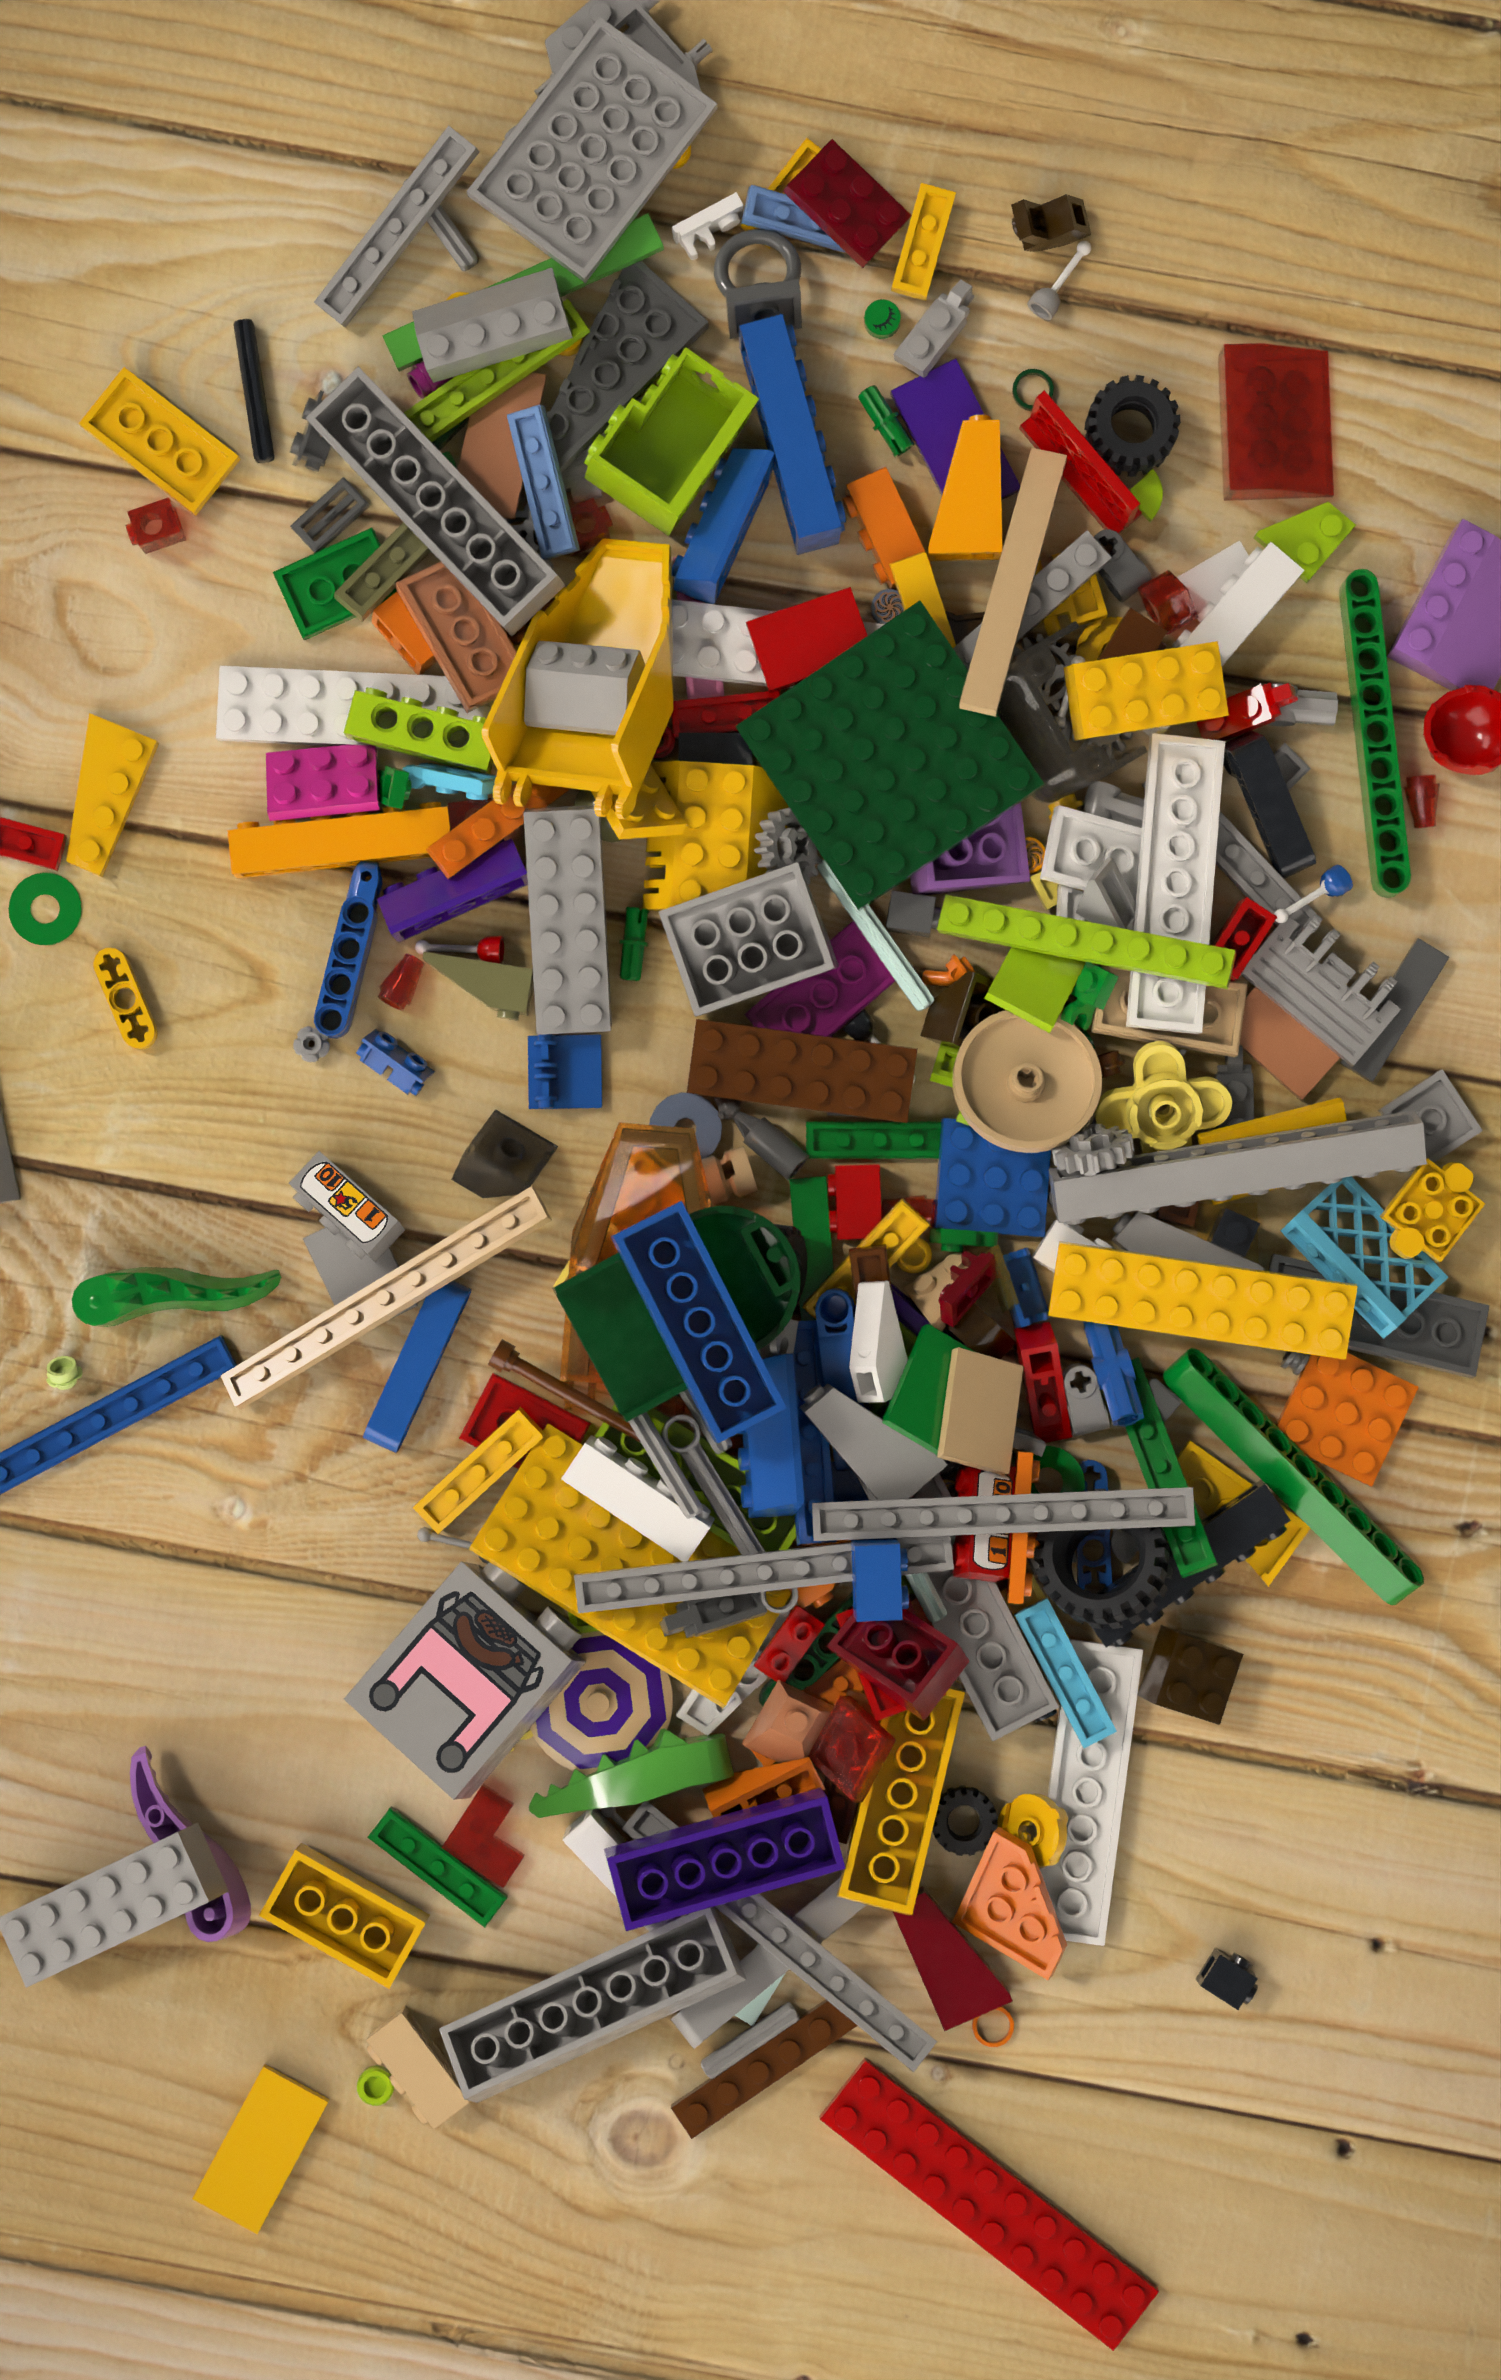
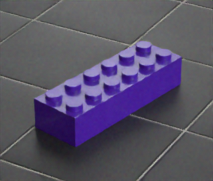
M821 1787L604 1849L626 1931L846 1869L828 1799Z

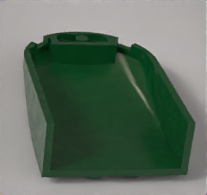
M713 1206L697 1210L689 1214L757 1350H760L772 1342L784 1330L797 1304L800 1292V1271L792 1246L780 1229L758 1213L735 1206ZM619 1252L552 1288L625 1422L636 1418L688 1389Z

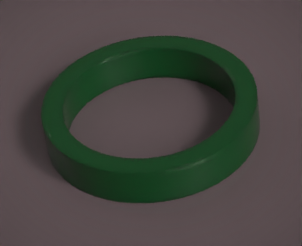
M1028 369L1021 372L1013 383V398L1018 406L1027 411H1032L1033 405L1024 403L1017 394V385L1025 376L1037 375L1042 377L1048 384L1049 396L1051 398L1053 396L1054 386L1051 378L1039 369Z

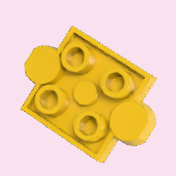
M1426 1158L1427 1164L1419 1165L1379 1217L1395 1229L1390 1237V1247L1401 1258L1411 1259L1423 1251L1436 1262H1442L1485 1203L1469 1191L1473 1183V1173L1459 1162H1450L1441 1169L1430 1159Z

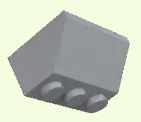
M538 641L526 668L524 714L526 726L616 735L645 667L640 650Z

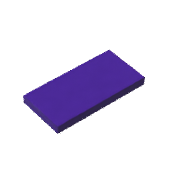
M956 358L931 370L926 377L919 376L890 392L941 496L943 495L962 421L969 420L970 416L984 415ZM1000 446L1001 500L1019 492L1020 484Z

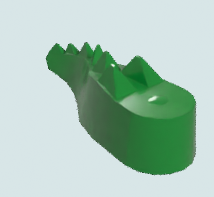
M139 1267L121 1269L81 1282L74 1290L72 1308L77 1318L83 1323L98 1327H112L145 1314L170 1309H193L205 1312L229 1311L248 1306L266 1297L279 1285L282 1277L279 1270H271L244 1278H221L180 1268Z

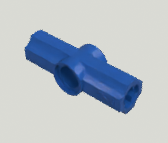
M1083 1321L1088 1344L1093 1354L1091 1361L1099 1389L1104 1392L1113 1426L1125 1427L1136 1424L1137 1421L1144 1418L1143 1407L1134 1381H1136L1129 1352L1127 1348L1124 1349L1118 1326Z

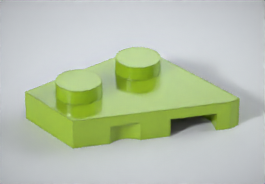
M1326 502L1259 530L1254 539L1264 548L1270 542L1276 545L1304 569L1300 578L1307 583L1354 529L1356 524L1330 502Z

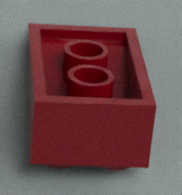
M902 1609V1620L857 1622L852 1613L827 1645L832 1652L895 1702L923 1721H925L970 1662L957 1642L907 1609Z

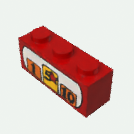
M966 1465L960 1466L955 1479V1489L958 1492V1497L1014 1495L1016 1467L1010 1466L1009 1474L1002 1476ZM1012 1533L956 1535L955 1544L952 1546L953 1577L987 1582H997L1009 1578Z

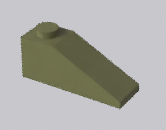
M423 952L422 959L491 1010L498 1011V1018L519 1021V1015L528 1016L534 984L533 969Z

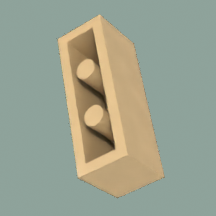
M406 2005L370 2032L366 2039L369 2044L367 2046L368 2053L378 2065L383 2063L392 2075L389 2076V2079L394 2088L401 2095L406 2093L414 2103L412 2110L421 2123L424 2125L429 2123L435 2130L470 2103V2101L464 2100L453 2067Z

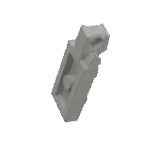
M960 279L949 295L942 293L938 299L936 298L894 352V360L923 378L926 377L967 324L966 318L970 313V308L967 306L974 298L973 286Z

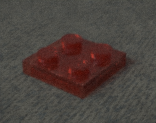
M840 1695L808 1757L852 1802H863L896 1739L851 1696Z

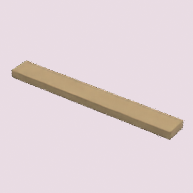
M1031 447L960 699V709L996 717L1065 469L1067 455Z

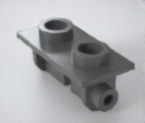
M320 390L315 400L308 398L302 419L306 420V417L323 401L321 399L324 391ZM308 421L303 434L297 432L290 449V453L295 454L292 465L296 466L302 459L306 461L305 467L307 469L319 472L320 466H325L331 446L323 437H320V434Z

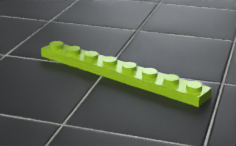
M945 894L937 927L938 932L941 934L1228 989L1236 957V951L1233 949Z

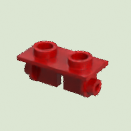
M796 1605L790 1611L789 1616L763 1653L758 1656V1660L753 1666L774 1681L781 1680L785 1682L825 1624L812 1616L806 1609Z

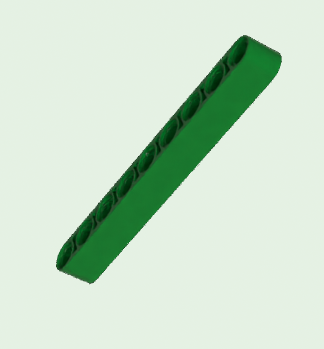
M1358 569L1350 573L1339 589V599L1371 884L1373 890L1379 896L1391 898L1408 887L1411 881V871L1379 585L1377 577L1371 571ZM1351 582L1362 583L1366 587L1367 595L1363 597L1356 596L1351 591ZM1355 618L1366 619L1370 623L1371 631L1369 633L1358 631L1354 624ZM1359 654L1370 655L1375 662L1374 669L1363 668L1358 660ZM1363 691H1374L1378 695L1379 704L1376 706L1368 705L1363 699ZM1368 726H1376L1382 731L1383 740L1381 742H1374L1369 739L1366 733ZM1372 762H1380L1386 767V778L1380 779L1372 774ZM1377 798H1384L1390 803L1391 812L1389 815L1378 813L1375 808V800ZM1387 834L1394 839L1395 848L1392 852L1385 851L1380 847V835ZM1386 870L1397 874L1399 878L1397 888H1390L1384 883L1383 874Z
M1190 1348L1164 1370L1163 1377L1167 1386L1382 1600L1390 1605H1397L1424 1584L1423 1573L1417 1564L1204 1353L1198 1349Z

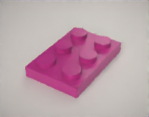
M338 745L266 753L267 814L269 821L380 810L376 746Z

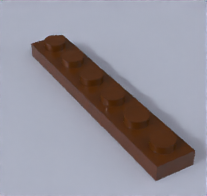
M825 1999L800 2016L799 2020L715 2078H709L671 2104V2109L690 2138L693 2139L857 2027V2025Z

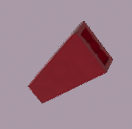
M923 1886L918 1889L912 1915L892 1911L944 2031L1013 2002L1004 1982L958 1927L952 1923V1920Z

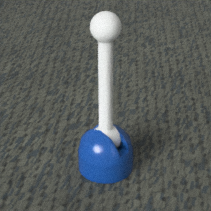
M1334 865L1326 870L1321 876L1320 888L1288 908L1276 910L1274 915L1277 916V919L1275 921L1277 923H1285L1289 915L1323 894L1339 897L1350 891L1353 883L1347 870L1341 865Z

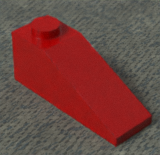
M1050 1322L1013 1329L1019 1365L1023 1366L1022 1380L1033 1432L1045 1443L1072 1438L1058 1344Z

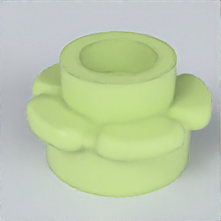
M60 1356L48 1363V1378L46 1381L51 1387L66 1390L72 1388L77 1383V1379L81 1378L83 1371L80 1366H77L74 1358Z

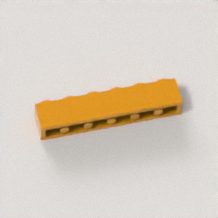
M426 802L419 804L420 809L405 811V806L402 809L385 807L381 814L369 815L368 811L346 813L347 817L332 819V815L310 817V821L296 823L295 819L273 821L274 825L259 827V822L238 823L237 829L227 830L232 874L237 879L351 867L356 866L360 861L367 860L388 863L431 858L426 849L453 829L451 811L448 806L442 807L441 802Z

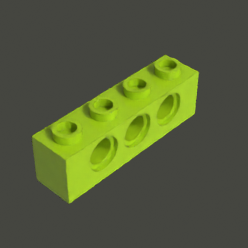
M366 687L365 692L355 690L343 732L348 739L460 769L485 774L491 773L494 761L482 738V727L486 721L485 717L473 716L471 721L458 717V711L447 707L437 706V710L433 711L422 708L423 702L416 699L402 697L401 702L388 699L387 693L378 689ZM386 712H393L397 714L396 724L389 729L379 727L380 717ZM423 721L432 723L433 731L430 736L418 738L414 735V729L418 723ZM456 731H465L469 734V740L465 746L456 748L450 745L451 735Z

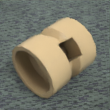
M744 1146L724 1152L722 1159H718L713 1155L694 1161L709 1207L727 1202L730 1194L742 1197L758 1192ZM735 1173V1175L725 1180L724 1174Z

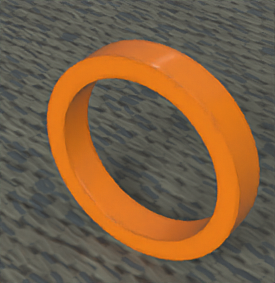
M1003 2006L995 2009L1003 2012L1009 2019L1008 2033L1001 2040L987 2041L983 2039L977 2031L979 2017L972 2020L973 2033L981 2044L988 2047H999L1007 2043L1012 2037L1014 2021L1010 2012Z

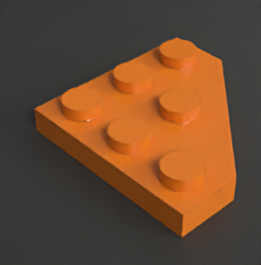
M998 1827L989 1840L952 1923L1046 1980H1049L1055 1973L1067 1947V1942L1031 1845Z

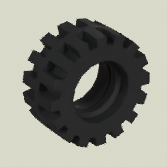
M965 1785L949 1788L944 1794L941 1793L932 1832L938 1843L948 1852H953L959 1856H963V1854L975 1855V1852H982L986 1849L993 1832L998 1827L996 1810L990 1799L977 1788H970ZM961 1805L973 1807L979 1814L978 1828L967 1836L955 1834L948 1825L950 1813L954 1808Z

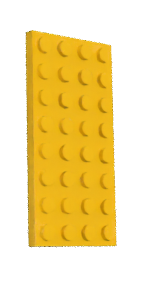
M547 1424L543 1430L546 1435L531 1449L470 1545L469 1550L724 1708L780 1613H774L767 1609V1613L764 1616L698 1637L693 1636L686 1638L684 1631L664 1637L659 1623L663 1620V1617L677 1613L675 1606L683 1601L578 1613L574 1574L683 1561L561 1480L583 1445L550 1424ZM708 1530L688 1561L741 1555L737 1547ZM789 1589L766 1591L767 1603L773 1607H783L789 1599L791 1592Z

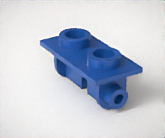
M377 1029L362 1039L363 1043L356 1052L361 1057L360 1061L379 1075L384 1074L388 1066L393 1068L394 1070L387 1080L407 1095L412 1093L414 1096H417L424 1086L423 1082L435 1072L427 1066V1062L421 1056L407 1052L397 1045L398 1042L393 1036L386 1032H379Z

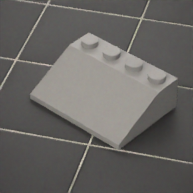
M799 862L658 911L695 1017L839 967L826 928Z

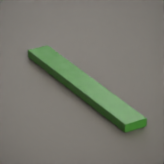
M649 213L631 222L586 283L550 258L489 287L553 268L560 295L563 297L663 251L664 246ZM414 321L382 335L399 372L423 361L416 337Z

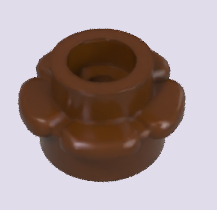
M1119 1050L1097 1056L1102 1078L1121 1073L1119 1065H1123L1126 1062L1125 1059L1121 1060Z

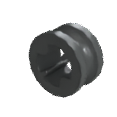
M1286 1351L1280 1367L1284 1369L1291 1367L1293 1374L1299 1375L1311 1354Z

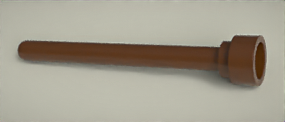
M504 1339L501 1340L488 1363L489 1366L499 1372H502V1370L507 1372L513 1370L640 1442L630 1423L625 1422L621 1414L520 1358V1353L514 1350L516 1346Z

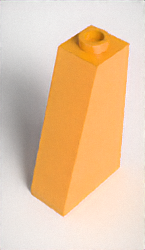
M974 415L970 416L969 420L962 421L928 546L927 556L930 561L1000 560L1003 550L1000 420H991V416Z

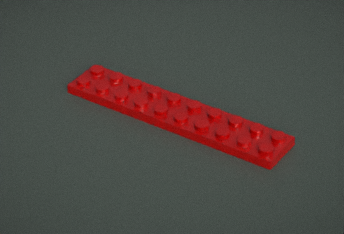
M864 2058L819 2116L823 2123L1112 2351L1117 2348L1159 2293L1155 2285L868 2059Z

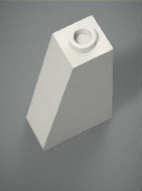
M599 1809L587 1810L566 1828L562 1840L616 1896L604 1849L626 1843L627 1841L611 1822L602 1815ZM678 1916L675 1918L650 1924L644 1927L650 1932L680 1917Z

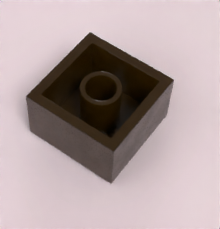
M1161 1625L1137 1695L1155 1705L1220 1725L1244 1654L1225 1645Z

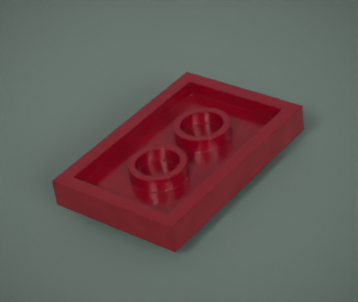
M833 139L818 152L783 190L806 215L862 268L869 263L912 216Z

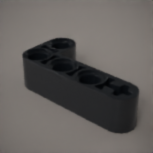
M1249 731L1226 742L1223 765L1228 774L1238 781L1273 868L1285 879L1316 864L1315 854L1274 753L1266 738L1260 733Z

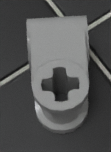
M1081 1363L1068 1365L1062 1371L1073 1437L1110 1428L1108 1413L1095 1373ZM1078 1371L1084 1377H1088V1380L1082 1383L1083 1389L1078 1390L1074 1385H1070V1381L1075 1379V1373Z

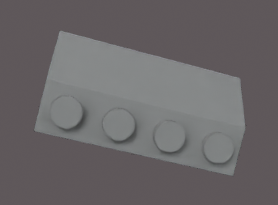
M553 268L412 311L418 344L426 371L433 383L544 349L573 338Z

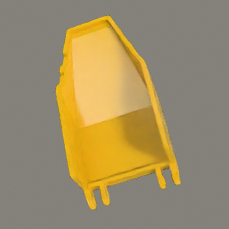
M603 538L574 570L576 573L575 578L567 587H563L554 596L555 600L545 611L539 610L532 618L482 727V738L498 770L492 793L497 804H504L508 801V797H510L512 792V781L517 782L513 792L515 806H526L532 794V784L598 792L594 802L596 816H607L612 806L613 794H619L614 808L617 819L626 820L635 808L638 792L674 709L670 544ZM538 641L640 650L645 667L616 735L526 726L524 722L526 668Z

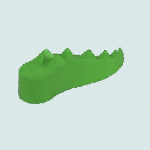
M665 1728L661 1729L652 1746L646 1748L637 1739L633 1743L629 1757L615 1762L609 1756L603 1754L596 1772L586 1776L579 1770L574 1769L568 1785L559 1788L550 1784L546 1797L536 1792L530 1802L529 1811L536 1817L543 1818L592 1809L636 1805L690 1786L730 1778L734 1776L725 1734L699 1735L680 1739Z

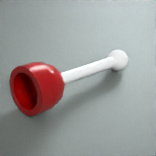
M495 935L486 936L479 941L477 946L429 944L425 940H420L416 943L415 950L423 955V952L428 951L477 953L482 961L503 964L504 938L503 936Z

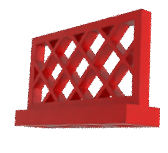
M1044 390L1035 399L1030 417L1020 425L1019 430L1036 449L1067 455L1062 476L1063 482L1104 530L1110 529L1120 534L1141 516L1142 512L1138 509L1141 503Z

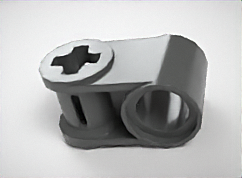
M1110 529L1102 530L1094 536L1100 545L1106 546L1111 544L1113 547L1109 554L1112 557L1111 561L1101 568L1098 573L1104 579L1111 593L1121 603L1152 581L1151 574L1144 563L1132 552L1121 535L1116 531Z

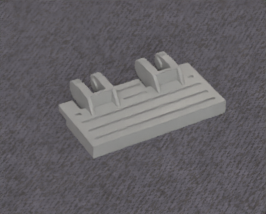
M1316 914L1296 938L1292 940L1289 937L1299 924L1289 916L1288 920L1285 923H1280L1258 948L1241 975L1352 1067L1401 1010L1391 1000H1387L1379 1011L1376 1010L1377 1006L1398 981L1392 976L1385 979L1379 986L1378 991L1368 1000L1360 991L1377 974L1380 966L1373 961L1349 988L1346 984L1356 973L1355 970L1333 952L1329 954L1322 964L1318 962L1340 936V933L1335 929L1328 932L1322 939V943L1312 953L1302 944L1311 933L1318 929L1323 919Z

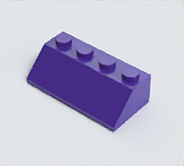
M512 838L506 841L502 839L449 879L446 878L441 870L438 871L436 867H432L417 874L418 880L404 886L403 882H399L383 890L384 896L377 898L390 934L400 943L527 886V870Z

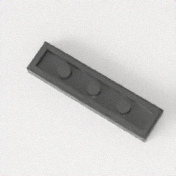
M1417 938L1393 975V978L1398 982L1376 1008L1379 1011L1387 1000H1391L1401 1010L1354 1066L1351 1067L1343 1059L1340 1061V1064L1370 1083L1373 1082L1445 966L1449 956Z

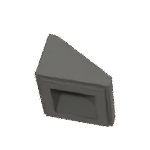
M1151 1377L1148 1382L1162 1420L1165 1423L1181 1404V1399L1158 1379Z

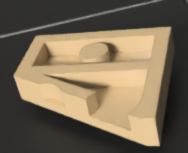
M954 1252L948 1255L939 1264L918 1276L913 1282L904 1287L909 1298L929 1324L940 1331H943L946 1325L941 1321L938 1299L943 1288L947 1284L954 1282L951 1279L950 1267L955 1265L960 1269L968 1268L962 1264L961 1254L963 1252Z

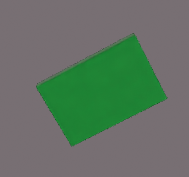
M373 527L273 572L304 641L356 618L354 614L335 599L334 593L381 546ZM396 588L381 603L397 592Z
M926 1324L922 1326L882 1423L937 1455L952 1350L958 1347L970 1351L973 1350L932 1325Z

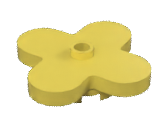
M1154 1041L1144 1045L1134 1058V1085L1111 1089L1101 1095L1094 1112L1096 1123L1105 1125L1106 1129L1118 1126L1119 1130L1127 1129L1128 1134H1132V1138L1140 1139L1141 1154L1192 1146L1191 1136L1195 1130L1214 1128L1227 1119L1232 1109V1098L1226 1086L1216 1078L1198 1077L1187 1079L1185 1062L1179 1050L1168 1042ZM1168 1104L1165 1110H1157L1160 1106Z

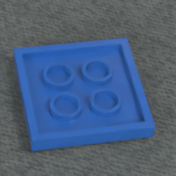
M943 1118L941 1121L933 1228L1045 1237L1049 1185L1048 1169H1050L1051 1150L1037 1153L1007 1150L990 1143L975 1132L971 1126L956 1122V1119Z

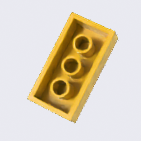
M1218 641L1076 663L1063 667L1074 741L1229 716Z
M301 1843L295 1849L259 1916L390 1989L430 1914Z

